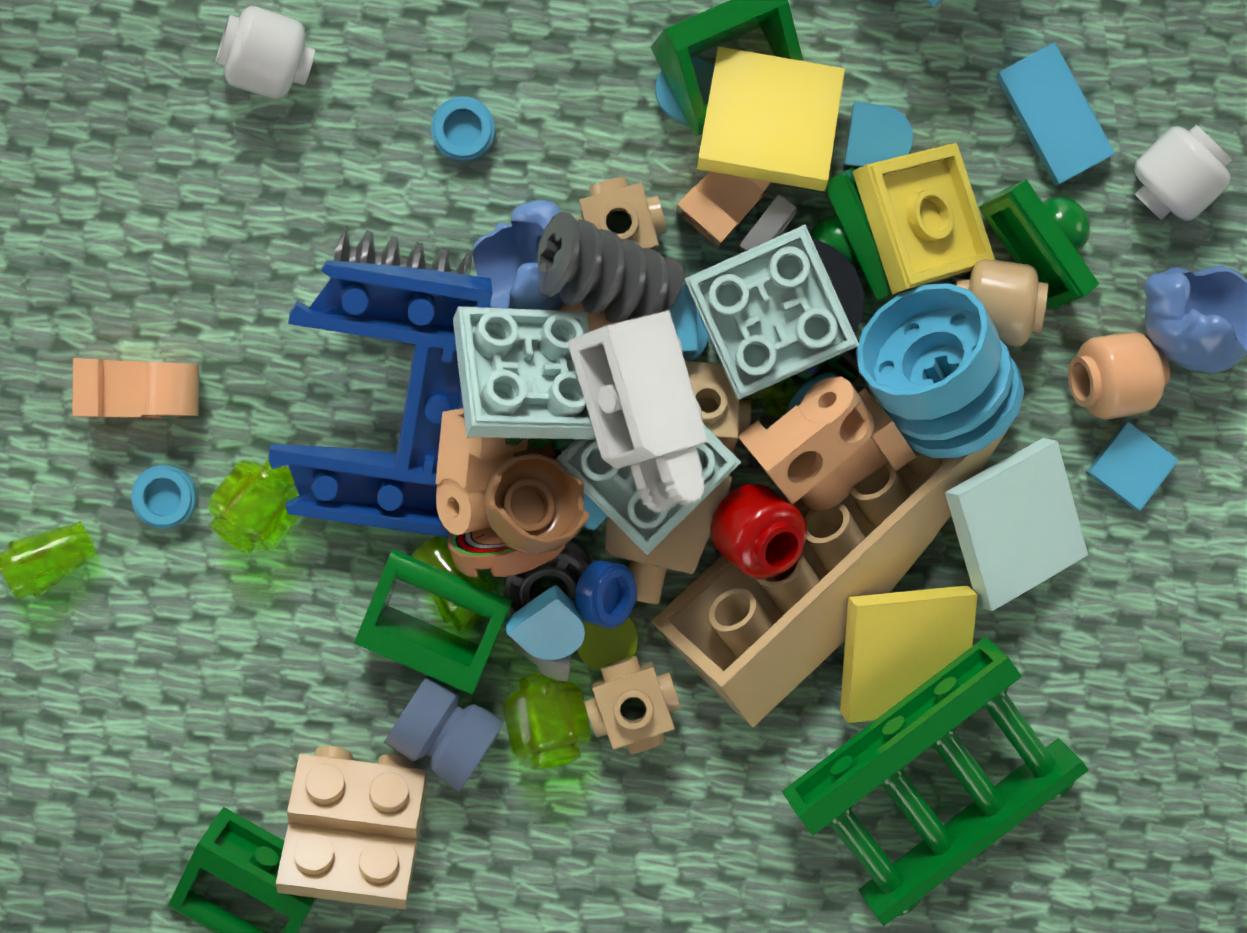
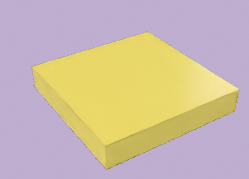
M718 46L697 169L825 192L830 172L845 68Z
M957 143L867 164L852 171L892 295L971 272L976 262L982 259L995 260Z
M969 585L848 597L840 714L847 723L876 720L973 646L978 594Z

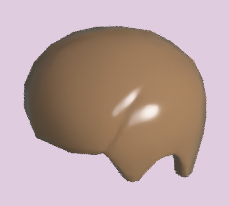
M535 452L509 458L489 479L486 487L485 510L489 525L508 547L530 555L558 550L579 533L590 516V513L584 509L583 481L568 473L567 469L557 460Z

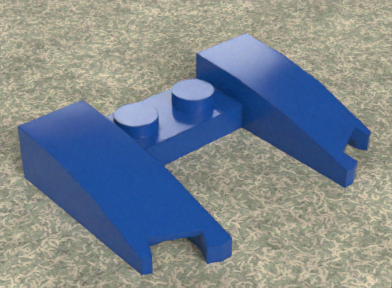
M327 260L322 266L321 271L331 277L310 307L299 301L294 304L289 313L288 324L415 345L397 453L341 447L270 444L268 460L271 468L275 469L288 465L299 496L286 501L287 512L290 515L449 537L450 532L443 526L436 507V473L442 412L463 408L453 317L458 307L490 308L493 292L491 278L394 265Z

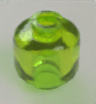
M268 459L263 465L251 460H241L207 501V508L213 517L209 527L224 541L246 555H250L254 549L264 552L273 550L300 517L288 514L286 509V502L299 496L293 489L296 485L291 471L285 466L272 469Z
M540 673L520 678L518 680L520 690L510 694L502 705L503 717L513 756L517 759L530 761L531 769L534 770L557 767L580 759V749L586 746L592 737L591 725L581 687L576 683L557 681Z

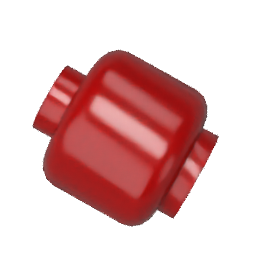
M746 484L731 491L719 503L713 514L710 526L712 543L720 555L742 573L755 579H769L790 569L801 556L807 536L805 519L797 507L774 490L762 484Z

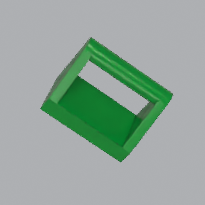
M729 0L665 28L650 48L691 132L695 136L703 134L708 104L704 105L691 57L761 27L774 56L803 61L788 0Z
M393 549L381 574L354 644L469 694H473L491 656L513 600ZM397 579L489 618L490 621L480 645L388 606Z
M223 807L198 842L167 907L213 933H267L192 891L203 870L290 917L282 933H298L317 898L277 893L276 880L285 841Z

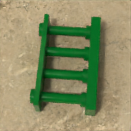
M986 636L781 791L812 836L825 826H832L872 879L858 889V891L883 927L897 916L911 912L920 903L923 896L1048 801L1065 795L1072 788L1074 782L1089 771L1084 762L1059 738L1047 747L1043 745L1007 695L1008 687L1019 680L1022 675L1010 658ZM980 708H986L1025 762L995 786L955 733L956 727ZM930 747L936 749L974 801L944 825L903 771L905 765ZM876 787H883L923 839V841L894 863L890 861L852 811L853 805Z

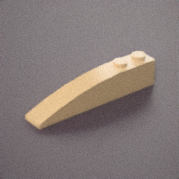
M1005 433L984 449L959 458H930L913 451L917 457L897 471L887 462L854 485L848 496L840 504L830 509L812 510L799 499L793 505L797 507L805 519L807 536L801 556L790 569L769 579H755L742 573L723 556H720L663 609L651 623L709 687L754 728L845 641L848 597L884 594L892 591L950 517L951 512L945 492L979 474Z

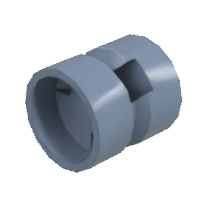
M427 675L391 729L384 743L412 762L427 755L431 758V771L436 774L435 777L459 792L489 748L504 721L482 706L478 707L472 704L462 709L458 706L459 691Z

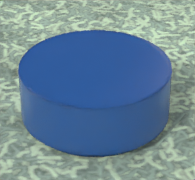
M600 560L590 564L583 571L576 587L575 604L577 611L585 622L605 628H615L628 618L633 610L637 594L636 581L631 570L621 564Z

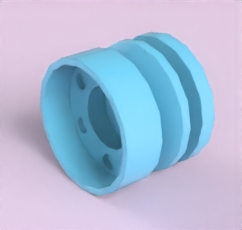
M949 283L919 286L897 295L879 308L862 330L859 346H857L856 350L859 372L913 451L930 458H959L980 451L1002 436L1019 414L1024 395L1020 370L1011 358L1008 348L1000 340L998 330L985 306L970 290Z

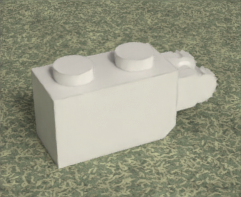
M670 311L607 325L568 340L567 343L602 459L616 469L630 465L637 490L641 492L640 498L643 500V505H646L648 510L652 509L654 513L670 510V508L675 507V503H679V506L694 504L696 501L701 500V495L705 494L703 490L706 485H704L705 478L701 476L703 470L695 445L708 442V438L702 421L701 409L695 398L683 358L682 345L676 334Z

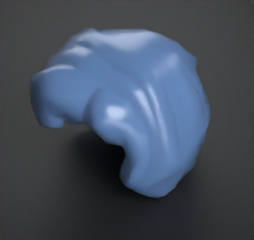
M532 200L520 204L512 213L510 225L502 222L499 223L492 232L485 236H480L473 244L472 253L477 276L491 278L493 291L490 303L491 308L557 311L565 304L560 297V292L550 297L541 294L538 288L537 250L539 241L551 218L561 212L554 202Z
M1223 265L1213 266L1196 272L1173 267L1163 273H1154L1146 280L1144 287L1147 297L1145 302V328L1148 337L1168 358L1185 369L1212 374L1235 367L1239 361L1247 356V279L1241 273Z

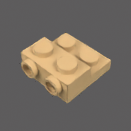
M337 746L318 747L315 750V755L299 753L287 809L288 827L276 880L277 893L406 910L426 798V770L416 769L415 762L399 754H385L378 758V763L353 760L351 752Z

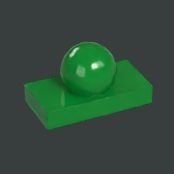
M852 167L828 179L826 192L836 214L823 217L815 223L809 234L811 238L837 248L855 267L856 271L862 267L876 299L879 300L892 294L852 173L856 169Z
M1027 179L992 195L979 206L980 212L1016 263L1033 266L1038 274V282L1048 283L1046 302L1048 308L1053 309L1083 298L1099 285L1095 276L1078 254L1090 238V220L1086 211L1075 200L1056 197L1042 202Z

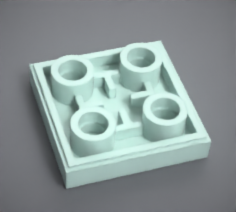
M806 225L684 279V283L737 400L859 346Z
M480 307L457 308L453 317L467 437L596 440L567 343L568 340L589 333L587 312Z
M704 425L708 442L695 446L703 470L701 476L705 478L704 485L706 487L703 490L705 494L701 495V500L696 501L694 504L679 506V503H675V507L670 508V510L654 513L652 509L648 510V507L643 505V500L640 498L641 492L637 490L630 465L616 469L604 461L601 457L597 440L576 439L555 459L567 469L568 473L583 481L584 492L646 555L741 463Z
M1042 438L945 492L972 588L978 594L977 605L980 608L994 611L1088 556L1058 441Z

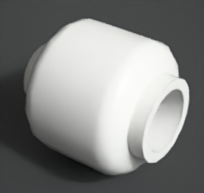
M249 6L241 12L240 17L229 15L215 64L224 66V75L228 84L258 95L279 100L288 94L292 83L303 86L306 84L313 63L315 49L304 46L305 28L298 20L257 6Z
M1195 125L1190 131L1179 126L1172 127L1136 161L1134 165L1135 175L1143 186L1135 195L1160 220H1163L1170 212L1181 220H1194L1230 185L1231 176L1226 166L1233 160L1199 126Z

